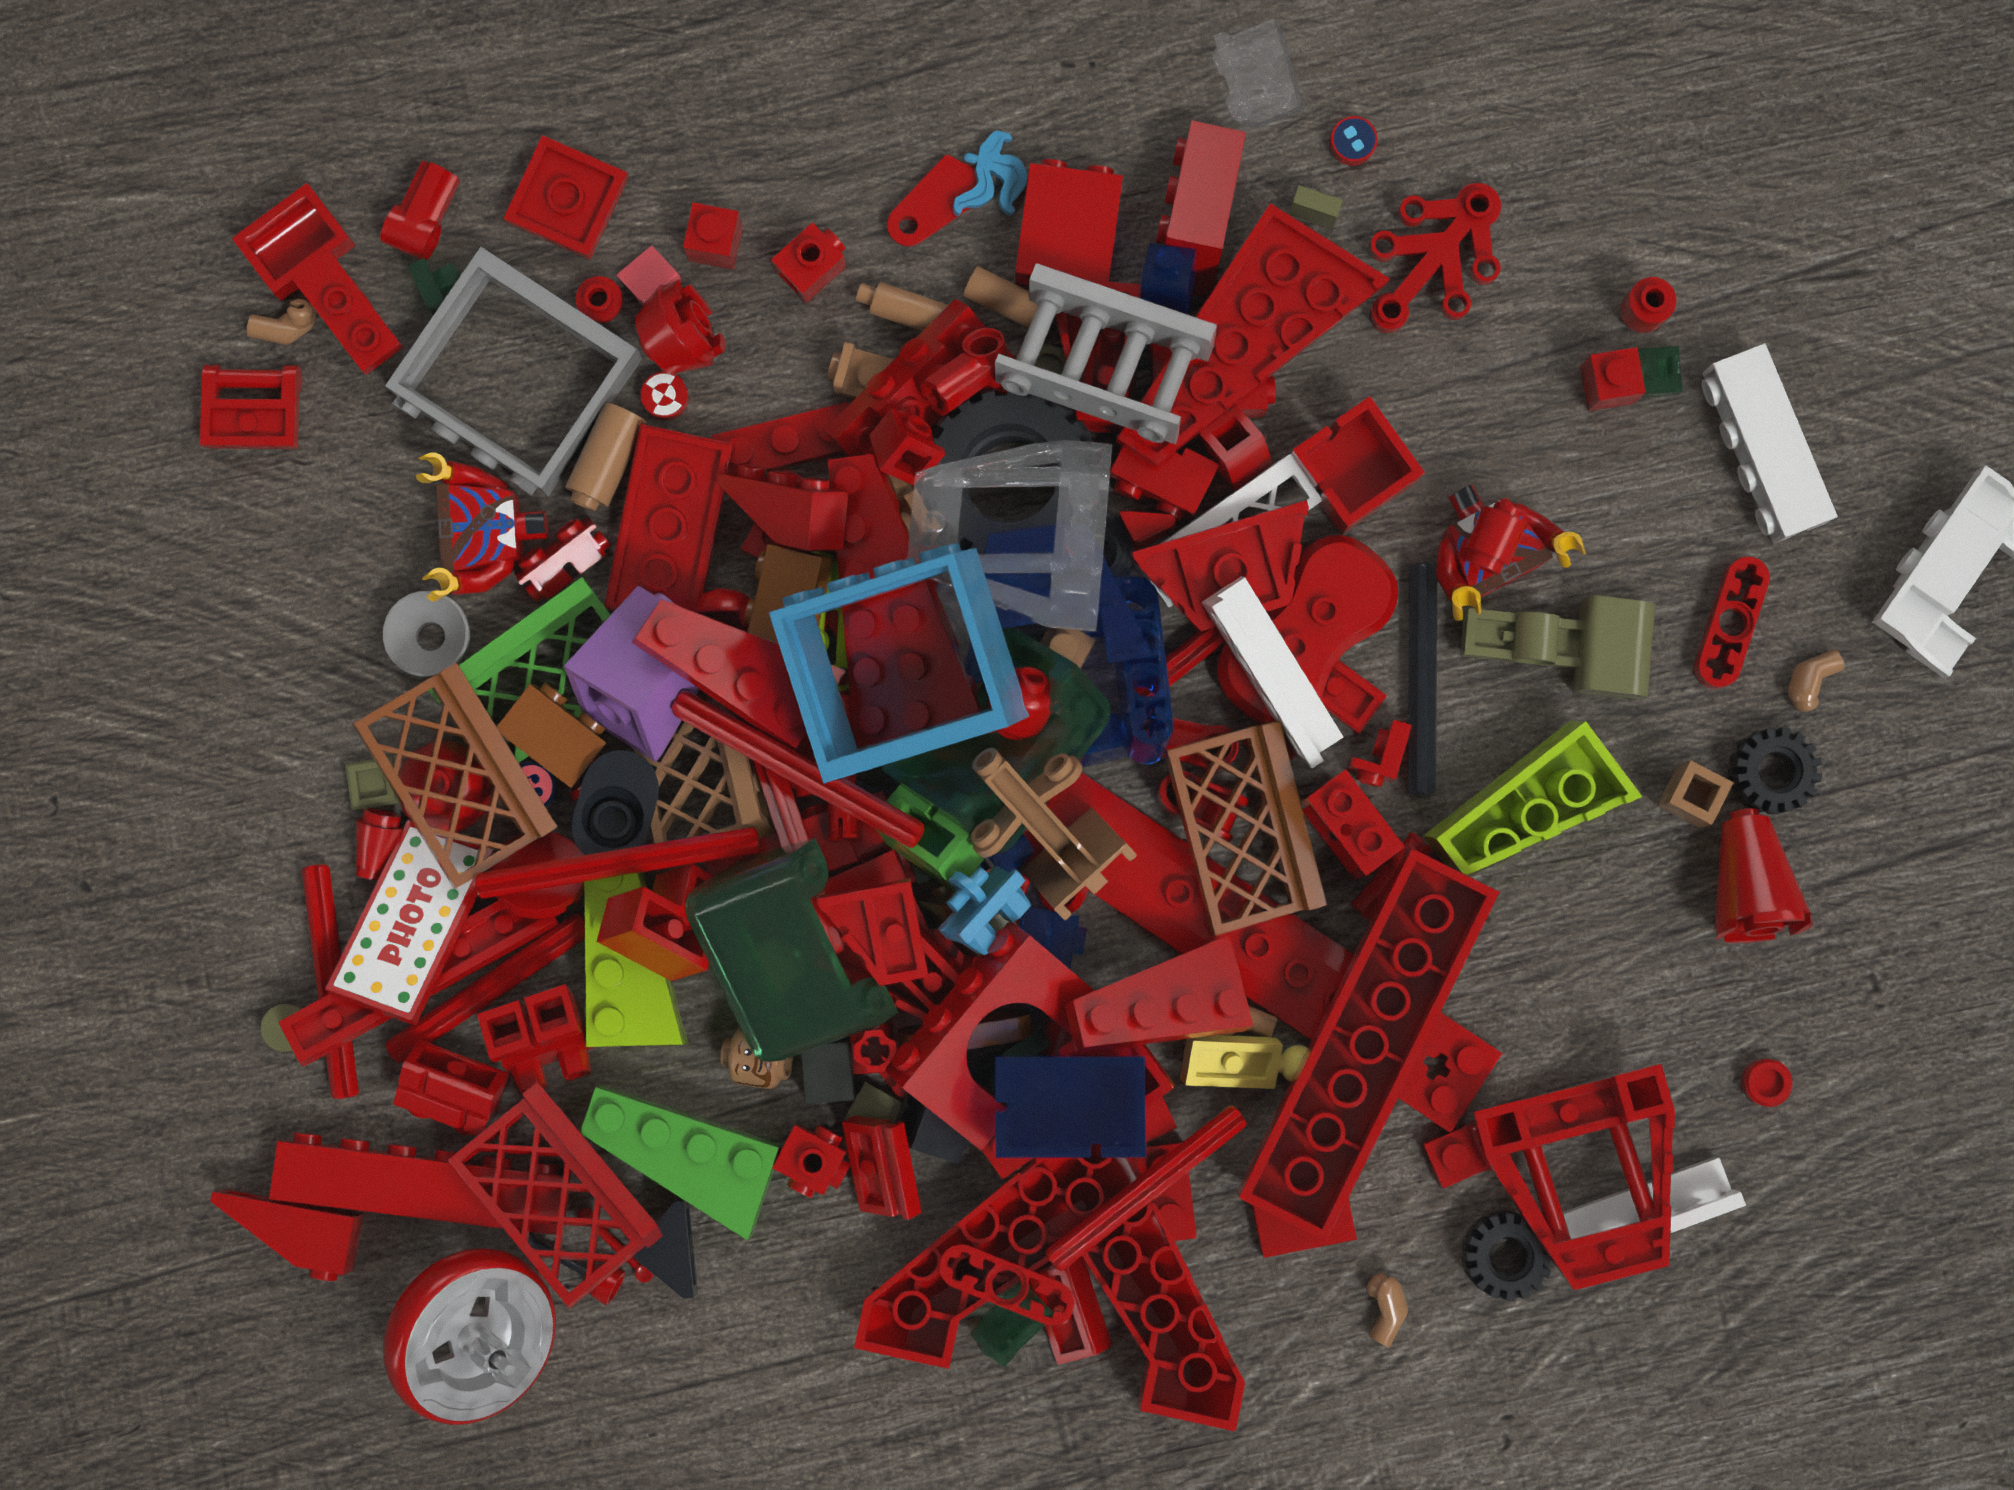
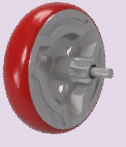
M474 1248L453 1253L436 1261L422 1271L407 1286L396 1302L388 1319L383 1340V1361L393 1390L412 1411L428 1420L443 1424L464 1425L476 1423L504 1411L517 1402L532 1387L550 1356L556 1332V1312L551 1293L545 1281L530 1264L505 1251ZM477 1297H486L482 1314L471 1313ZM448 1341L450 1354L434 1359L432 1352Z

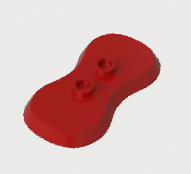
M1344 535L1326 536L1313 542L1300 554L1299 564H1297L1295 569V587L1292 604L1267 613L1320 699L1331 670L1339 658L1349 648L1378 632L1389 621L1397 605L1399 594L1397 580L1387 563L1367 545ZM1226 642L1219 656L1217 666L1218 681L1224 693L1238 709L1257 722L1275 721Z

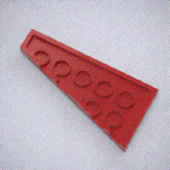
M1270 203L1196 316L1198 319L1217 325L1215 343L1208 362L1198 358L1190 360L1170 413L1181 416L1179 436L1176 444L1167 441L1156 443L1146 440L1136 430L1127 427L1123 428L1116 442L1157 467L1388 284L1390 278ZM1170 358L1140 403L1152 406Z
M875 454L829 459L830 488L848 492L844 550H836L839 579L866 572L869 573L870 579H874L873 568L898 560L914 558L915 564H920L921 562L918 557L920 551L914 537L909 536L899 512L901 508L887 473L879 470ZM931 578L842 607L856 746L873 745L983 711L976 695L979 691L973 677L968 676L957 650L959 647L958 641Z

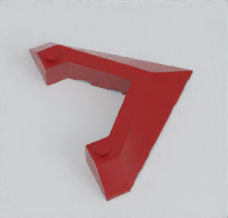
M1098 1111L1051 1145L864 1300L854 1348L949 1369L959 1321L988 1301L953 1288L943 1280L939 1269L943 1253L953 1245L967 1244L1032 1271L1049 1262L1050 1260L1045 1252L1051 1245L1141 1175L1118 1128L1114 1130L1103 1113ZM1152 1200L1081 1257L1146 1357L1137 1408L1143 1412L1236 1432L1245 1381L1156 1203ZM962 1252L958 1259L949 1258L947 1266L953 1269L952 1278L961 1281L964 1274L972 1275L979 1278L973 1287L980 1291L985 1290V1278L989 1270L994 1266L993 1262L984 1260L982 1270L969 1263L971 1255ZM1011 1270L1000 1271L995 1275L992 1282L994 1293L998 1295L1019 1282L1020 1277Z

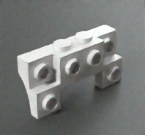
M1988 466L1976 470L1950 509L1944 512L1939 509L1926 523L1922 531L1927 535L1926 539L1918 550L1914 547L1911 548L1898 564L1896 571L1901 573V575L1893 585L1895 589L1872 621V623L1906 645L1908 648L1905 652L1943 678L1950 677L1953 672L1952 669L1968 645H1971L1976 639L1951 620L1948 615L1956 611L1998 548L2014 559V487L2010 481Z

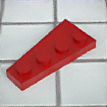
M662 599L655 605L632 640V643L769 737L795 750L807 731L779 644ZM831 665L836 683L838 684L846 670Z
M1230 935L1081 996L1065 1005L1076 1053L1243 1032L1254 1026Z

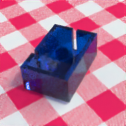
M998 1055L995 1057V1102H1006L1008 1100V1109H998L996 1111V1158L1091 1157L1092 1144H1101V1157H1146L1145 1055Z

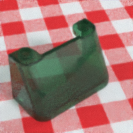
M1001 620L999 622L1014 668H1036L1042 671L1051 683L1048 708L1051 715L1043 731L1035 737L1022 740L1006 738L997 731L986 733L885 764L881 769L896 784L903 786L929 804L935 813L939 811L969 832L970 835L981 822L989 819L992 820L1005 806L1004 802L972 768L975 758L982 751L988 748H995L1028 785L1044 772L1047 762L1058 754L1065 753L1068 756L1076 757L1080 761L1106 727L1111 714L1110 704L1106 697L1076 663ZM983 682L978 688L979 692L976 695L982 710H986L989 697ZM1023 823L996 854L1004 853L1017 842L1027 829Z
M815 838L743 857L695 887L688 894L685 903L687 919L754 1055L763 1062L771 1063L788 1059L883 1024L898 1013L887 988L884 985L880 986L874 978H864L850 984L810 899L820 893L828 881V866Z

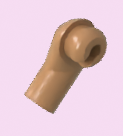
M295 299L290 302L287 312L278 319L252 314L247 324V336L288 345L313 328L316 314L313 311L312 305L307 300Z

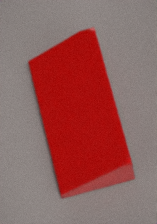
M1082 1257L1062 1271L1057 1270L1053 1264L1035 1270L1037 1273L1062 1282L1071 1290L1074 1296V1310L1067 1321L1055 1326L1044 1324L1057 1365L1095 1356L1110 1348L1112 1345L1111 1338ZM1029 1278L1035 1300L1045 1307L1043 1314L1051 1317L1055 1310L1063 1312L1066 1303L1060 1300L1061 1291L1053 1289L1050 1295L1039 1293L1034 1289L1040 1281Z

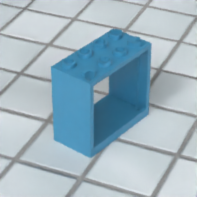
M959 543L928 550L919 553L920 564L916 565L914 558L891 562L873 568L874 579H870L868 572L845 577L827 583L829 589L827 594L824 587L802 591L782 598L784 608L769 612L823 783L1009 727L1029 717L976 548L961 551ZM949 572L992 708L857 749L815 615Z

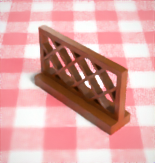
M457 662L352 724L454 889L537 838L557 828L554 820ZM431 688L442 704L438 724L412 717L416 697ZM408 703L405 715L392 712ZM447 715L456 728L445 726ZM382 717L403 722L397 748L378 744L368 726ZM410 724L436 730L430 757L404 750ZM443 732L461 736L468 746L463 765L437 759ZM384 752L395 755L393 766ZM473 756L481 769L471 767ZM402 757L429 763L422 790L404 786L398 777ZM435 765L462 771L456 798L429 792ZM469 773L487 777L493 789L489 806L463 800ZM410 794L421 796L418 807ZM498 797L506 810L496 808ZM428 798L454 804L448 831L429 827L423 816ZM461 806L487 812L481 839L455 833ZM494 814L512 818L522 836L508 845L488 841ZM435 835L446 837L444 848H442ZM453 839L479 845L475 865L461 874L457 872L449 859ZM486 847L498 850L484 859Z
M1262 721L1248 725L1246 728L1164 750L1212 935H1220L1297 911L1313 910L1327 905L1280 721ZM1247 739L1251 758L1244 771L1240 772L1222 761L1232 742ZM1219 746L1215 756L1205 751ZM1197 753L1211 762L1198 785L1184 777L1179 757ZM1218 767L1239 778L1226 802L1206 790ZM1253 770H1255L1257 781L1250 777ZM1246 783L1261 793L1263 803L1255 818L1234 807ZM1187 787L1195 791L1191 799L1189 798ZM1202 796L1223 808L1210 831L1196 824L1193 813ZM1230 813L1251 824L1238 848L1218 837ZM1265 816L1267 817L1269 827L1262 824ZM1258 829L1272 837L1275 848L1266 864L1246 853ZM1199 833L1206 837L1203 845L1201 844ZM1214 842L1234 853L1222 877L1208 870L1205 860ZM1242 859L1263 870L1250 894L1230 883ZM1277 862L1279 863L1281 873L1274 870ZM1270 875L1284 883L1288 898L1287 903L1271 907L1257 899ZM1211 879L1218 883L1214 891ZM1227 888L1246 899V902L1236 918L1222 922L1217 903ZM1254 904L1263 909L1257 912L1250 913Z

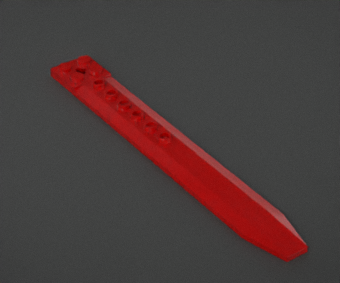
M848 670L839 682L842 686L849 682ZM839 690L840 695H850V691ZM995 731L994 733H986L935 749L932 762L921 779L927 783L954 781L956 803L983 821L992 820L1005 804L972 768L975 758L982 751L988 748H995L1028 785L1044 772L1047 762L1056 755L1031 738L1013 740ZM929 751L896 762L917 775L923 768ZM1082 772L1072 785L1044 803L1066 828L1070 827L1092 807L1136 853L1137 856L1131 861L1121 853L1100 872L1108 882L1094 894L1096 897L1181 954L1230 935L1246 997L1312 1040L1354 954L1292 913L1220 935H1212L1188 843ZM1023 823L1010 837V839L1034 855L1038 856L1045 849ZM1206 856L1205 860L1208 870L1222 877L1226 869ZM1233 874L1230 883L1250 894L1253 887ZM1211 879L1214 891L1218 883ZM1227 888L1217 903L1222 922L1236 918L1246 902V899ZM1262 893L1257 898L1271 907L1279 905ZM1254 904L1250 913L1257 912L1263 909ZM1440 1012L1398 1099L1445 1131L1451 1133L1503 1053ZM1439 1054H1442L1446 1058L1444 1061V1066L1448 1069L1444 1077L1436 1075L1433 1080L1429 1079L1426 1076L1429 1068L1423 1063L1427 1056L1436 1058Z

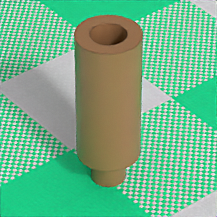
M977 266L963 294L964 297L1028 329L1038 307L1035 302L1029 301L1028 290L980 266ZM1055 314V316H1054V318H1053V321H1052V323H1051V326H1052V324H1053V322H1054V320H1055V318H1056V314Z
M881 281L877 288L861 283L856 296V301L871 306L870 314L921 332L948 306L942 302Z

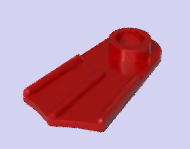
M946 154L890 213L887 221V230L891 239L901 246H916L958 218L952 209L954 199L977 185L974 174L975 167L960 162ZM971 208L963 209L959 216H961L963 213H965ZM904 220H911L916 224L917 229L911 234L903 233L899 227L900 223Z

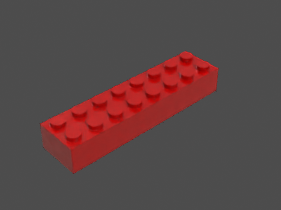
M1406 849L1237 1190V1195L1240 1199L1327 1242L1500 893L1499 891L1415 849Z

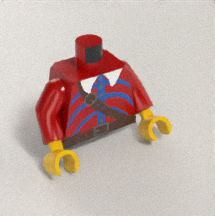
M427 453L418 457L419 460L429 461L434 471L432 476L425 473L417 474V480L421 483H431L441 479L444 483L436 484L441 568L431 570L422 578V580L435 579L440 583L441 591H432L426 595L430 601H438L450 592L453 595L489 591L512 573L514 565L518 564L521 558H523L522 540L548 538L549 531L546 511L521 512L519 497L509 490L505 481L476 466L453 461L446 462L438 453Z
M1471 484L1448 497L1460 521L1442 533L1443 540L1439 543L1437 550L1436 578L1447 598L1452 602L1453 618L1460 621L1463 620V606H1472L1475 608L1477 615L1481 614V598L1547 563L1553 558L1550 551L1556 553L1559 564L1564 568L1571 566L1570 558L1566 551L1575 549L1581 555H1585L1586 552L1579 534L1570 531L1565 532L1547 517L1522 503H1511L1505 497L1499 500V502L1506 503L1522 511L1520 520L1527 524L1509 567H1503L1500 576L1471 566L1464 561L1468 553L1465 546L1484 506L1476 489Z

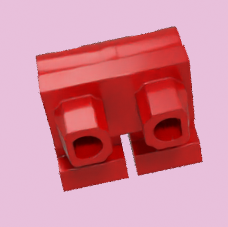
M566 984L524 998L526 1006L517 1000L477 1014L489 1059L494 1063L501 1061L503 1068L513 1075L522 1093L536 1082L544 1090L548 1088L543 1066L558 1060L563 1077L567 1081L591 1074L588 1050L594 1049V1047H586V1020L579 1000Z

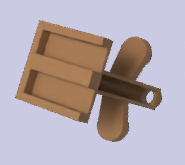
M988 748L975 758L972 768L1004 802L1005 806L992 820L989 819L981 822L971 834L973 850L982 858L996 854L1023 823L1045 849L1024 867L1021 872L1064 920H1067L1072 915L1064 905L1084 886L1095 894L1108 882L1100 872L1122 853L1129 861L1137 856L1092 807L1070 827L1066 828L1044 804L1079 778L1082 772V764L1076 757L1068 756L1065 753L1054 756L1045 765L1044 772L1028 785L995 748Z

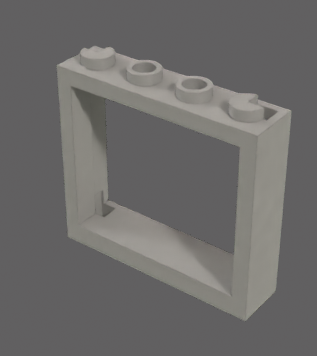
M480 247L385 386L396 396L392 404L414 419L421 412L435 422L431 429L450 443L455 445L459 438L474 447L470 455L492 470H494L497 464H500L513 473L509 481L530 495H533L535 490L538 489L549 497L587 441L605 402L613 403L642 360V357L637 348ZM489 281L615 362V365L541 473L415 391Z

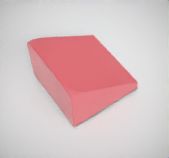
M652 245L616 275L642 306L645 305L659 285L668 286L678 279L680 283L682 282L677 271Z

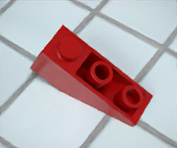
M737 465V473H717L718 485L776 544L808 551L844 550L848 492L829 488L830 480L803 477L800 482H797L796 473L769 471L768 476H766L765 467L753 465Z

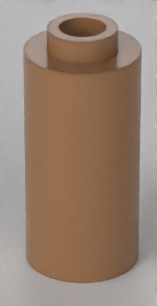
M608 402L603 404L565 486L567 490L572 492L570 501L593 512H596L598 505L603 507L609 506L636 448L640 424L646 425L647 421L617 405Z

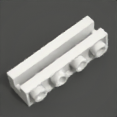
M1764 343L1728 357L1708 367L1702 373L1704 380H1702V390L1707 402L1711 406H1716L1722 420V423L1719 425L1721 437L1727 448L1734 449L1740 463V466L1737 468L1738 477L1744 490L1752 492L1758 507L1755 511V517L1762 533L1765 536L1769 535L1772 543L1775 544L1837 518L1836 511L1766 344Z

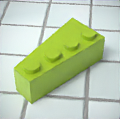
M1569 721L1423 835V837L1445 865L1465 875H1469L1521 852L1522 849L1559 835L1568 828L1597 818L1617 806L1637 800L1642 795L1586 721Z
M643 872L584 882L586 1047L689 1044L672 982L596 942L608 898L643 886L647 888Z

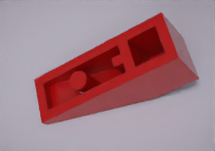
M230 1189L212 1192L210 1202L292 1265L309 1269L308 1277L324 1281H337L338 1275H345L353 1271L364 1214L311 1204L271 1200L268 1196Z

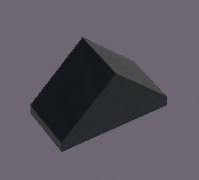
M682 1198L674 1201L657 1222L663 1236L649 1248L644 1246L632 1257L683 1299L694 1298L697 1295L698 1286L690 1205Z

